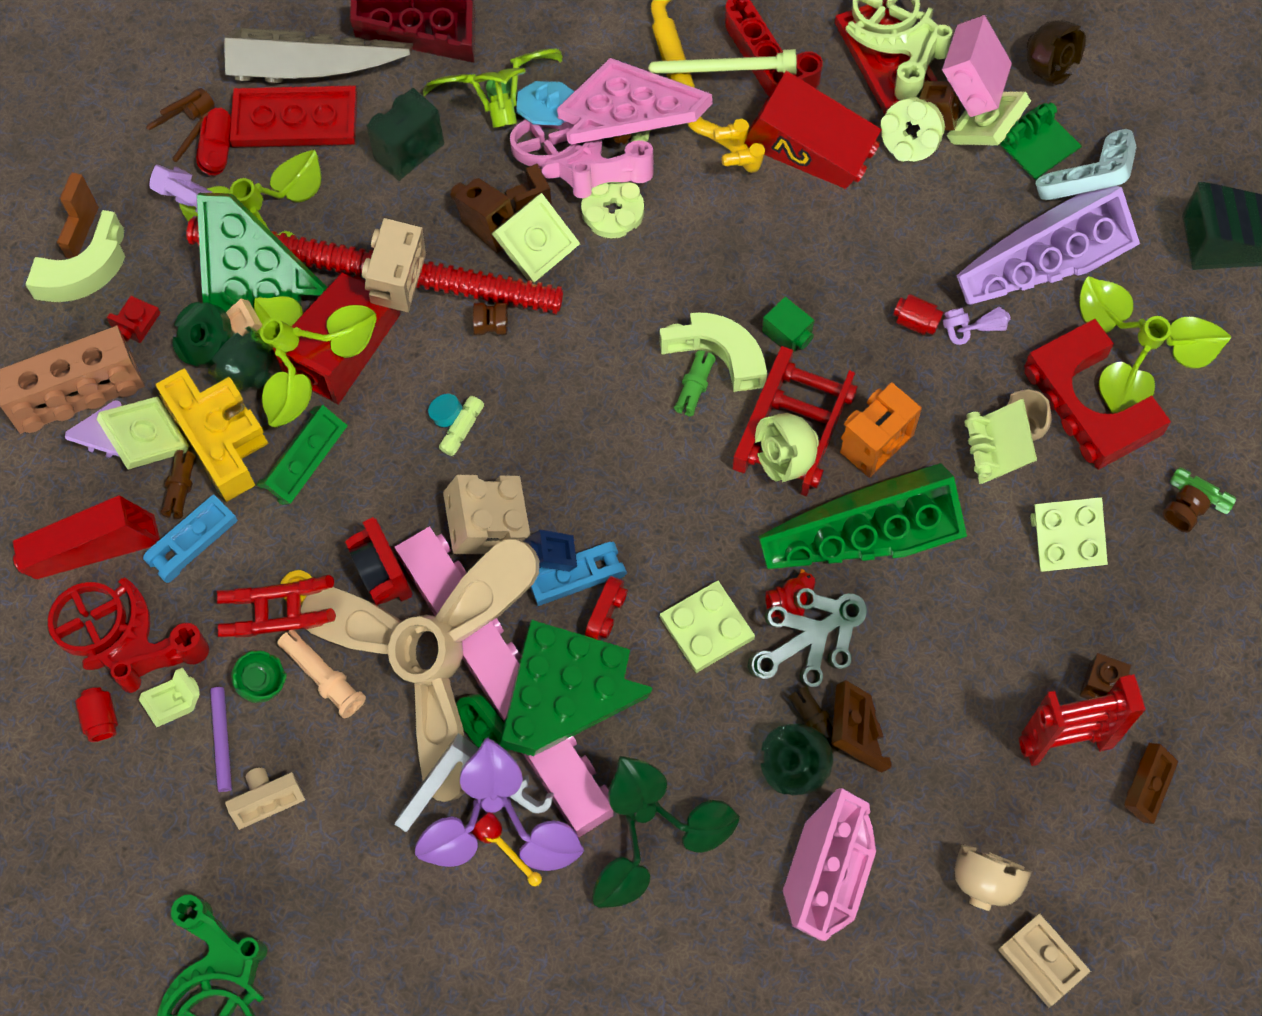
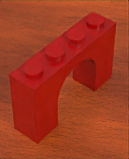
M1093 319L1030 352L1024 367L1027 379L1033 385L1037 384L1043 395L1049 400L1050 409L1055 410L1062 419L1061 423L1064 431L1069 436H1074L1080 444V451L1084 459L1089 463H1093L1097 470L1164 435L1171 420L1153 396L1114 414L1095 412L1079 401L1073 390L1072 378L1079 372L1106 359L1114 344L1098 321Z

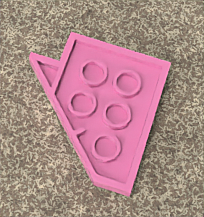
M610 58L557 108L558 119L574 124L567 132V140L569 144H576L695 122L712 105V94Z

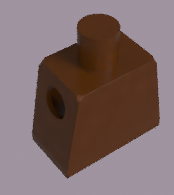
M480 178L474 179L468 185L463 183L456 184L451 190L450 197L456 202L463 224L498 254L503 248L491 233L514 215L509 197Z

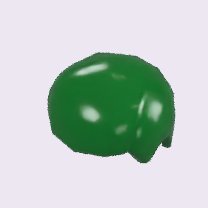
M262 650L249 651L238 658L231 672L235 691L240 697L251 703L267 702L276 697L282 690L287 678V673H285L280 659Z

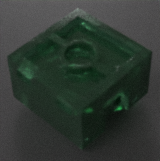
M411 88L405 94L399 95L394 100L391 110L384 115L382 113L374 115L366 125L374 159L398 181L403 179L445 144L439 110L414 88Z

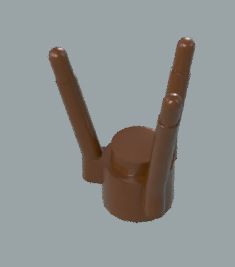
M198 88L188 96L161 109L160 114L162 116L149 123L146 128L151 130L182 111L193 120L195 118L200 119L174 155L173 161L178 162L199 134L203 118L208 115L210 110L215 108L214 101L203 88Z

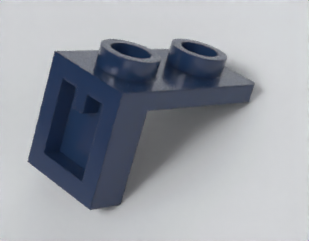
M540 529L523 541L535 550L539 559V568L543 567L570 572L577 567L573 535Z

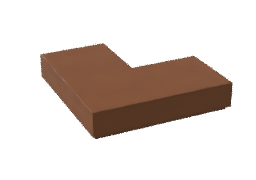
M73 172L70 174L60 196V200L69 216L57 241L65 257L69 259L79 255L99 208L83 175Z

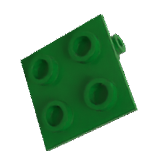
M1052 102L1039 105L1017 120L1006 134L1005 139L1000 143L1034 180L1082 147L1054 119L1057 107Z

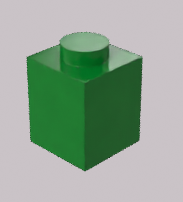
M784 297L763 317L762 332L780 347L784 346L792 349L794 353L798 348L803 350L814 337V334H812L814 319L787 297Z

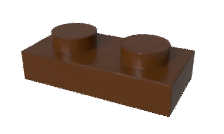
M1148 743L1124 803V806L1140 821L1149 824L1155 823L1179 762L1167 749L1158 743Z

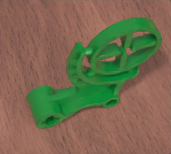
M183 895L177 898L171 908L173 922L205 941L209 946V952L205 958L189 966L173 981L162 999L157 1016H175L171 1013L178 1001L188 991L200 984L202 992L190 998L179 1010L177 1016H197L190 1010L200 1001L213 996L230 998L219 1016H231L237 1005L242 1008L246 1016H255L249 1004L254 999L258 1002L264 999L263 994L253 983L259 962L264 960L267 955V946L262 941L250 937L244 938L240 942L237 941L227 931L222 922L215 919L212 907L206 900L193 895ZM190 907L198 911L195 919L186 915ZM255 945V952L250 956V948ZM210 981H232L242 986L248 993L242 998L229 991L212 990Z

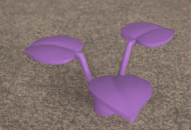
M486 738L478 751L466 762L460 773V785L463 791L469 796L476 798L473 801V811L469 823L464 827L462 821L456 817H446L432 823L419 837L415 846V856L422 861L445 867L466 863L475 855L478 848L477 838L470 832L475 827L480 809L483 808L486 812L494 813L501 810L502 807L506 808L520 837L526 841L520 848L519 854L521 860L529 867L541 871L561 869L577 860L582 855L584 848L574 829L560 821L540 823L534 827L531 835L526 833L511 805V799L508 797L514 795L521 787V769L505 749L489 738Z

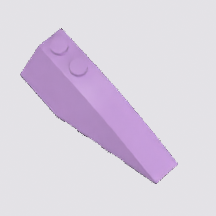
M1114 186L1078 194L1022 226L979 256L956 275L966 303L971 305L1007 295L1011 291L1034 288V285L1060 281L1063 277L1073 274L1078 276L1086 274L1139 245L1140 242L1122 187Z

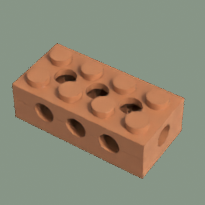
M114 326L1 368L0 407L20 434L24 432L33 433L50 422L68 420L75 413L82 410L100 408L105 405L106 401L119 396L129 397L135 394L138 389L145 387L128 344L118 326ZM110 379L109 383L104 385L100 384L101 381ZM75 391L79 393L76 396H69L70 393ZM43 403L47 405L44 408H37L38 405Z

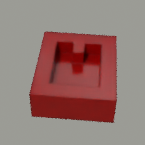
M130 296L118 315L109 313L106 319L111 328L118 326L126 342L132 339L141 343L161 312L158 307Z

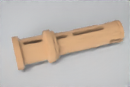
M289 630L288 633L285 632L280 637L277 643L278 646L319 686V694L324 699L329 698L339 708L341 717H350L364 704L366 696L361 691L356 692L346 682V676L342 672L334 671L295 630Z

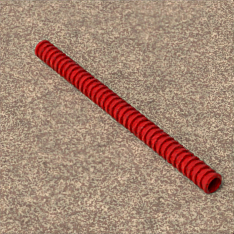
M193 216L187 226L186 238L190 245H194L196 242L199 245L198 216ZM272 231L302 263H306V266L310 268L316 265L317 269L326 267L327 271L335 269L337 273H341L343 270L347 275H351L354 272L356 276L360 277L365 259H371L374 251L366 252L365 248L356 250L355 246H351L348 249L344 244L338 247L334 242L327 245L324 240L317 243V240L313 238L307 241V238L303 236L297 239L296 235L288 237L286 233L278 235L276 231ZM424 261L416 288L424 286L425 290H429L432 287L435 292H439L442 289L446 294L453 291L456 296L463 293L464 297L467 298L473 295L474 299L477 300L479 297H483L484 301L493 299L494 303H498L500 300L508 305L510 302L513 303L514 307H518L520 304L523 305L524 309H528L531 306L535 311L541 308L545 313L548 310H552L555 315L560 311L563 298L562 286L552 288V284H548L546 287L543 286L542 282H538L537 285L533 284L532 280H528L527 283L523 282L522 278H518L515 281L513 277L509 276L505 279L501 274L498 277H494L491 272L488 275H484V272L480 270L478 273H474L473 269L464 271L463 267L454 269L453 265H449L447 268L444 267L443 263H439L437 266L433 261H430L428 264Z

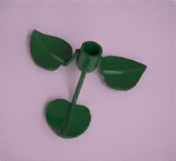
M620 756L615 776L609 788L608 803L616 813L627 815L625 820L629 826L633 859L630 861L626 857H618L605 866L594 886L592 894L594 906L599 908L622 906L640 898L648 888L650 873L645 866L639 865L641 856L635 822L647 823L658 812L679 830L686 831L682 838V844L686 849L692 852H707L720 846L733 834L739 823V814L723 801L709 800L701 803L691 811L687 819L688 824L682 823L661 807L658 802L665 795L667 789V780L664 774L658 768L645 761Z

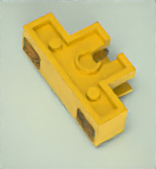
M184 368L156 383L155 385L160 392L159 396L175 423L179 424L205 467V472L220 497H223L228 502L256 486L242 459L269 443L263 435L262 427L252 411L248 410L243 403V398L231 378L228 377L200 393Z

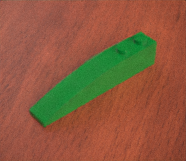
M942 463L842 496L803 513L758 536L767 569L809 566L812 562L827 561L829 564L842 563V560L847 559L875 560V557L889 555L892 558H901L967 537L955 478Z

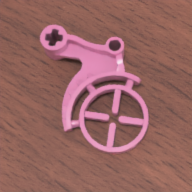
M524 120L512 130L510 135L511 151L519 162L528 166L538 164L546 178H562L571 185L574 196L578 198L589 197L592 194V188L603 183L628 181L644 183L649 181L654 174L653 147L646 141L630 142L625 147V154L606 159L601 156V139L587 141L583 146L579 145V143L570 144L565 150L558 153L553 145L568 141L567 132L574 126V124L564 122L561 125H534L528 120ZM541 128H554L560 131L550 133L548 135L549 140H545L544 131ZM529 131H532L536 137L516 144L518 139ZM541 143H544L545 151L548 155H533L529 152L540 149Z

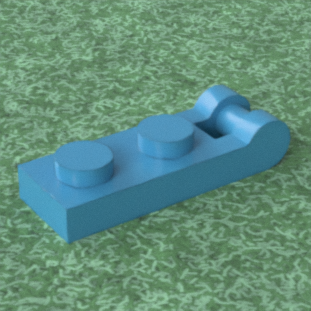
M213 494L144 554L143 560L150 567H156L159 570L158 575L162 580L169 583L180 574L187 564L238 520ZM172 550L176 555L168 561L165 556Z
M607 542L576 553L577 567L570 572L543 567L539 568V574L531 586L537 605L540 606L607 582L610 576L620 579L627 575L624 564L619 563L616 556L619 552L615 542ZM604 560L606 567L597 569L595 562Z

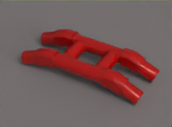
M325 575L318 578L299 580V582L258 588L217 590V604L254 603L255 621L218 624V637H252L258 634L316 628L335 621L336 614L331 608L301 614L300 595H313L334 586L333 577ZM287 597V617L269 619L268 600Z

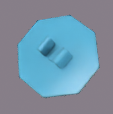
M535 81L518 91L516 112L534 125H561L566 121L558 119L557 108L575 91L562 82Z

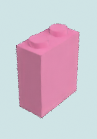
M984 15L957 25L942 70L970 117L998 109L1012 62Z

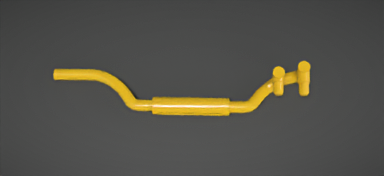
M652 0L651 13L654 19L652 29L662 60H686L674 20L668 17L665 8L671 0ZM690 72L667 73L668 79L695 88ZM701 116L695 122L687 123L689 128L695 133L720 143L732 152L721 157L723 166H743L748 172H757L760 169L765 148L759 143L752 144L750 148L744 144L749 128V123L745 119H737L734 121V124H729L726 127H720L706 121Z

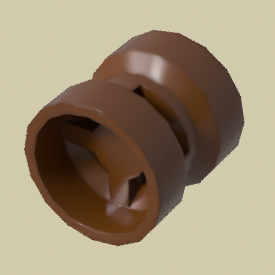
M474 303V335H485L487 332L507 335V303H496L494 306H487L485 303ZM488 313H490V325H488Z
M1184 485L1176 494V501L1170 502L1164 509L1163 517L1179 531L1187 533L1197 524V517L1206 513L1211 506V502L1204 492L1198 488Z

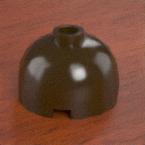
M1056 20L1046 22L1029 37L1027 42V60L1033 73L1052 84H1063L1072 75V73L1065 72L1074 63L1080 64L1083 57L1086 35L1085 32L1079 30L1081 27L1069 21ZM1056 65L1060 66V70L1055 71Z

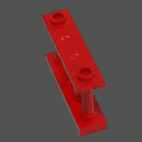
M781 346L735 452L733 470L745 474L749 464L754 466L756 463L761 464L758 453L763 451H761L760 446H757L758 442L755 443L756 427L761 419L770 416L773 408L778 410L781 407L827 425L821 440H819L816 460L806 474L798 477V479L804 480L801 495L807 497L811 487L817 489L824 472V470L819 468L844 405L845 403L852 404L858 386L853 385L855 372L850 370L844 384H840L796 368V364L792 363L793 350ZM793 380L838 396L833 411L830 412L784 395L785 391L781 390L784 381L790 383Z
M1135 674L1120 677L1106 696L1059 705L1056 692H1048L1022 731V736L1019 737L1022 755L1029 757L1031 766L1039 765L1050 748L1091 740L1092 743H1097L1099 752L1113 749L1146 710Z

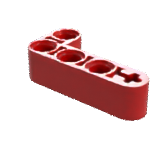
M728 0L726 2L724 25L744 58L777 56V53H783L751 0ZM811 51L797 54V73L795 76L812 87L817 88L821 79L822 58L817 53ZM777 69L752 70L767 96H769L784 74L783 72H777Z

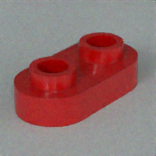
M614 576L608 578L588 622L585 636L601 640L602 637L606 639L609 637L615 622L611 618L615 607L621 609L627 597L628 589L623 588L624 580Z

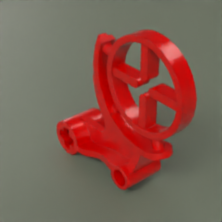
M125 577L118 581L121 586L115 591L97 582H85L74 585L58 596L49 611L48 629L58 646L69 654L88 656L82 661V666L86 670L106 667L118 685L127 693L137 691L141 686L140 677L155 669L172 667L183 662L195 665L205 660L209 653L208 642L197 626L192 623L179 624L172 630L170 637L156 644L149 643L150 612L148 605L138 588ZM100 592L112 597V600L90 611L93 619L98 620L117 610L115 624L103 639L100 638L95 625L88 620L85 622V625L94 644L73 646L61 640V638L84 627L82 620L75 618L57 628L59 614L69 600L73 598L79 612L86 618L89 616V612L80 594ZM125 592L128 593L131 602V616L128 624H125V606L119 598Z

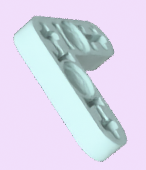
M1123 129L1109 134L1105 138L1100 161L1097 163L1047 173L1036 180V187L1042 200H1052L1125 183L1130 178L1136 152L1133 132L1129 129Z

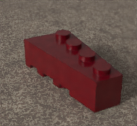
M351 0L350 21L355 37L370 41L385 40L413 43V50L475 63L476 9L474 0Z

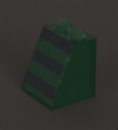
M1198 182L1182 214L1192 269L1262 266V194L1213 183Z

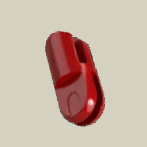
M223 108L210 110L208 115L203 118L200 128L196 157L197 166L201 172L211 176H216L223 172L228 161L231 116Z

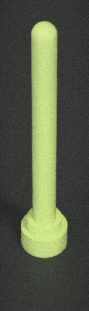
M796 49L783 50V53H777V56L653 61L649 64V71L654 74L777 69V72L783 73L788 71L793 75L797 73Z

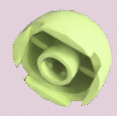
M790 413L777 414L760 420L756 427L755 443L761 441L763 452L758 453V457L768 476L774 481L783 480L782 482L806 474L815 463L819 444L818 436L803 418Z

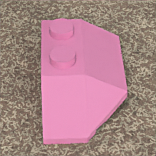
M842 788L837 789L805 822L783 888L793 927L820 941L828 940L831 935L855 920L876 854L873 827L868 815L870 814L869 803Z

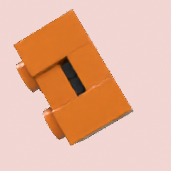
M892 382L884 390L881 388L877 389L867 401L869 407L863 412L855 410L844 423L846 429L841 437L843 442L840 453L869 478L914 436L922 410L920 405Z

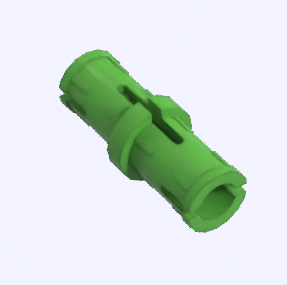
M704 350L696 352L689 373L683 377V389L674 406V410L682 414L684 406L688 402L685 415L690 417L695 413L701 393H704L707 389L708 382L706 380L716 360L715 356L708 352L705 362L702 363L705 354Z

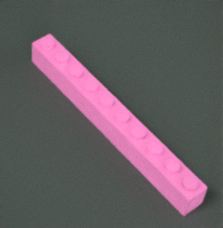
M429 526L394 548L399 561L436 616L467 572L459 560L453 563L447 554L451 551L447 541L442 534L436 536ZM495 618L462 641V659L499 717L505 723L519 666L518 662L521 656L512 642L505 643L500 635L504 630L498 619ZM574 736L535 756L523 755L548 793L554 792L553 802L567 824L574 829L579 838L613 817V810L608 803V788L605 785L598 786L592 777L596 774L593 765L586 755L581 758L573 748L577 745Z

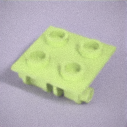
M1020 399L983 417L980 416L979 412H970L966 415L967 419L964 421V424L969 431L970 438L968 443L972 446L970 453L974 455V471L978 475L979 484L986 483L1037 461L1024 399Z
M1102 497L1034 504L1035 513H1031L1030 519L1032 527H1036L1041 572L1108 565Z

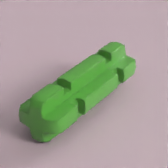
M1182 467L1175 471L1170 480L1171 485L1178 489H1181L1184 485L1194 486L1204 492L1210 502L1216 505L1215 509L1224 514L1230 512L1236 502L1235 496L1226 491L1222 494L1219 492L1220 488L1198 476H1195V478L1191 477V472Z

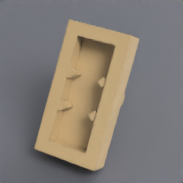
M255 768L250 770L245 776L250 791L226 801L225 804L231 818L240 830L305 801V797L292 772L270 782L264 768Z

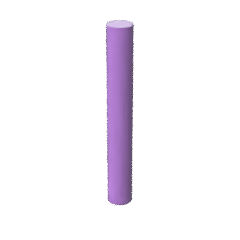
M214 687L210 689L217 790L218 792L232 790L225 690L223 687Z

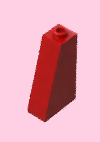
M118 495L13 540L15 551L13 561L19 572L34 579H40L150 548L160 540L155 516Z

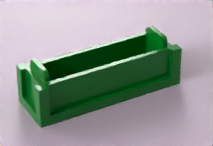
M324 405L312 408L310 411L312 415L267 476L264 479H260L256 484L261 489H268L278 497L277 502L282 505L292 503L348 426Z

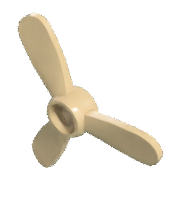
M504 540L496 544L463 576L436 616L422 615L402 621L374 603L334 587L317 594L307 595L301 606V614L328 608L333 609L336 614L335 621L316 628L306 629L311 634L350 649L388 654L389 662L394 672L403 680L415 684L416 737L423 781L456 735L459 733L464 737L461 719L449 678L455 674L461 664L463 656L462 641L500 616L534 584L539 574V559L535 550L528 543L521 540ZM426 631L434 633L438 641L439 650L437 659L430 669H422L416 659L417 642ZM458 762L433 795L435 800L443 802L452 801L460 798L465 793L460 785L462 762Z

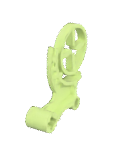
M853 0L852 15L856 24L853 21L849 22L846 26V31L856 41L873 50L908 55L910 60L902 63L897 69L895 96L898 100L907 97H918L920 99L926 71L930 62L934 58L945 59L947 57L951 44L952 29L947 25H937L931 20L932 8H928L926 13L919 11L920 0H910L914 7L913 13L894 5L897 0H887L886 6L889 8V15L903 21L894 25L878 24L885 15V7L882 6L883 0ZM859 1L878 9L870 20L860 13L858 9ZM917 19H921L919 23L913 26L916 23Z

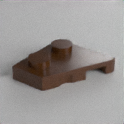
M844 680L836 685L832 745L882 773L890 769L892 763L890 757H882L878 739L883 737L880 723L875 716L876 710L872 697L869 693Z

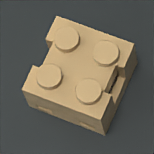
M384 218L381 228H376L372 236L371 247L374 248L371 259L366 258L363 265L362 277L366 279L365 290L370 291L369 297L372 304L409 313L426 257L423 228Z
M456 475L444 490L443 495L453 554H486L496 544L504 540L524 541L531 536L520 476H499L494 482L483 481L478 478V475Z

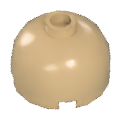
M961 845L955 865V878L960 889L971 896L969 900L971 905L990 911L992 905L1004 907L1014 903L1022 895L1032 871L1024 870L1022 865L993 853H982L980 855L975 853L977 848Z

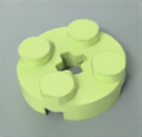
M907 97L896 102L888 109L880 124L885 146L899 161H919L929 157L938 149L945 131V122L940 110L933 103L918 99V97ZM910 121L912 125L918 124L920 126V130L916 132L918 137H913L911 134L908 135L906 132L908 128L907 122Z
M607 182L592 188V194L582 199V218L591 227V230L599 236L620 238L627 235V232L632 231L634 228L636 229L641 224L644 216V201L639 187L635 183ZM610 203H616L621 209H616L615 213L611 214L605 206L610 205Z

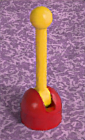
M487 813L475 824L471 833L483 843H496L528 877V883L534 887L539 886L542 882V876L538 872H533L501 838L502 824L493 813Z

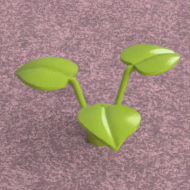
M543 49L511 59L510 63L513 64V68L503 69L497 73L487 72L477 76L476 74H460L439 77L425 85L423 95L425 96L432 89L446 82L470 83L474 86L482 100L485 112L490 111L493 128L517 124L514 107L517 106L518 75L526 73L525 68L519 67L537 58L554 59L562 62V53L558 49ZM512 77L509 99L508 93L503 94L501 82L506 84ZM495 81L497 95L490 96L491 103H489L478 82Z
M310 150L282 163L271 176L270 186L273 190L262 187L260 183L254 185L247 178L236 180L230 189L224 186H215L207 190L213 193L233 194L267 227L258 212L263 203L261 193L278 199H282L286 195L290 201L297 203L313 197L320 188L322 178L318 154L315 150ZM179 204L188 222L193 216H198L195 206ZM283 231V232H281V233H286L288 237H290L291 235H294L293 233H291V232H289V231Z
M1088 276L1083 283L1079 306L1085 323L1096 319L1106 333L1110 332L1116 325L1121 329L1140 328L1138 341L1143 346V350L1133 367L1124 362H1116L1107 366L1100 376L1099 391L1111 414L1121 412L1153 396L1155 390L1153 376L1146 371L1138 370L1151 349H1157L1166 341L1168 346H1173V357L1179 364L1187 368L1196 369L1209 365L1231 339V335L1221 327L1196 317H1182L1175 320L1171 325L1167 319L1161 316H1153L1147 321L1140 319L1137 322L1124 323L1123 321L1131 316L1134 308L1133 299L1125 288L1113 282L1098 280L1091 276Z
M285 296L255 298L254 310L262 323V327L257 331L259 338L268 348H276L275 355L280 357L288 368V373L278 372L274 374L264 386L262 403L268 418V425L278 427L293 421L302 414L311 399L312 385L309 377L303 374L295 375L296 369L286 356V352L292 351L298 346L299 337L303 336L325 342L331 341V349L336 355L344 358L356 356L365 349L371 339L376 323V313L372 309L361 305H350L336 310L327 320V329L330 334L322 335L301 330L298 327H291L303 315L301 305L293 298Z

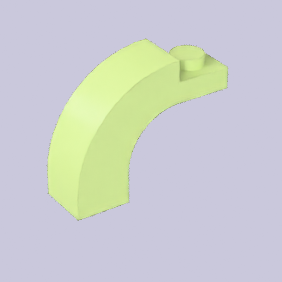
M102 210L92 242L81 254L66 260L34 258L25 284L34 299L50 302H66L80 299L101 289L116 275L123 264L125 254L120 246L124 237V228L120 224L115 212Z
M698 312L690 313V325L672 324L660 329L661 354L690 350L709 351L719 356L726 363L730 371L733 392L764 387L767 380V370L763 353L753 336L733 320L716 314Z

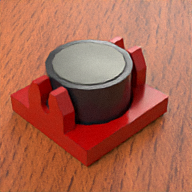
M372 517L362 522L365 530L354 534L345 543L375 604H383L397 597L400 598L401 602L411 598L413 593L377 519Z

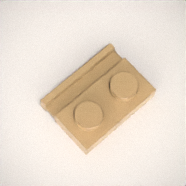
M1040 913L998 949L1048 1008L1054 1005L1091 972Z

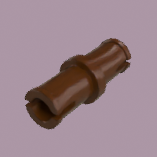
M177 450L174 453L171 474L165 481L167 492L161 514L165 517L171 518L173 506V512H175L174 519L183 517L187 493L191 492L193 485L190 478L196 460V455L190 451L186 452L184 463V450Z

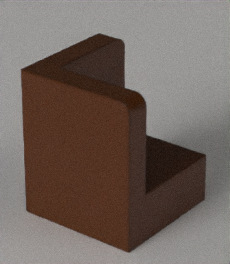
M538 164L526 168L527 182L506 190V196L509 197L515 213L541 193L552 204L550 186Z

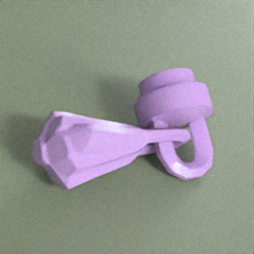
M963 307L944 312L945 319L942 321L944 328H947L949 339L954 344L961 345L970 339V330L1006 331L1008 322L1011 319L1008 312L997 307L979 318L974 324L968 325L970 321L968 313H964ZM962 325L957 330L958 333L964 334L962 339L956 337L954 326Z

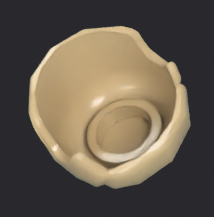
M1031 389L1012 393L1007 405L1024 399L1032 439L1035 441L1042 438L1049 430L1052 422L1049 400L1041 392Z

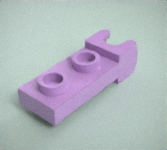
M156 164L152 171L150 189L161 195L175 196V201L184 205L195 206L196 212V195L200 192L213 193L192 182V175L180 168L174 167L173 170Z

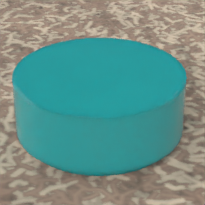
M442 394L431 402L428 414L437 426L448 427L454 423L461 409L463 410V406L455 395Z

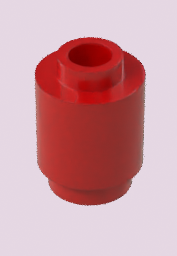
M909 294L907 299L900 297L893 315L898 317L896 324L924 336L926 333L934 336L944 312L938 310L937 305Z
M100 687L82 691L81 697L75 701L83 734L87 735L89 742H99L114 737L117 734L115 728L118 726L110 692L102 691Z

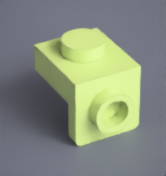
M180 668L175 670L171 681L142 692L139 701L155 726L159 727L192 712L199 697V687L195 679L189 677L185 670Z

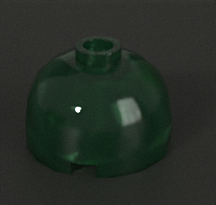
M250 326L245 328L249 333L241 336L237 332L220 348L212 360L217 364L214 371L208 368V374L213 380L219 383L230 377L239 392L248 391L255 386L257 388L263 387L272 375L269 372L273 364L272 349L269 344L261 339L260 333Z
M800 723L781 725L771 731L762 744L761 751H764V763H761V770L767 783L778 793L792 796L809 794L823 786L831 774L834 761L832 748L826 737L814 727Z

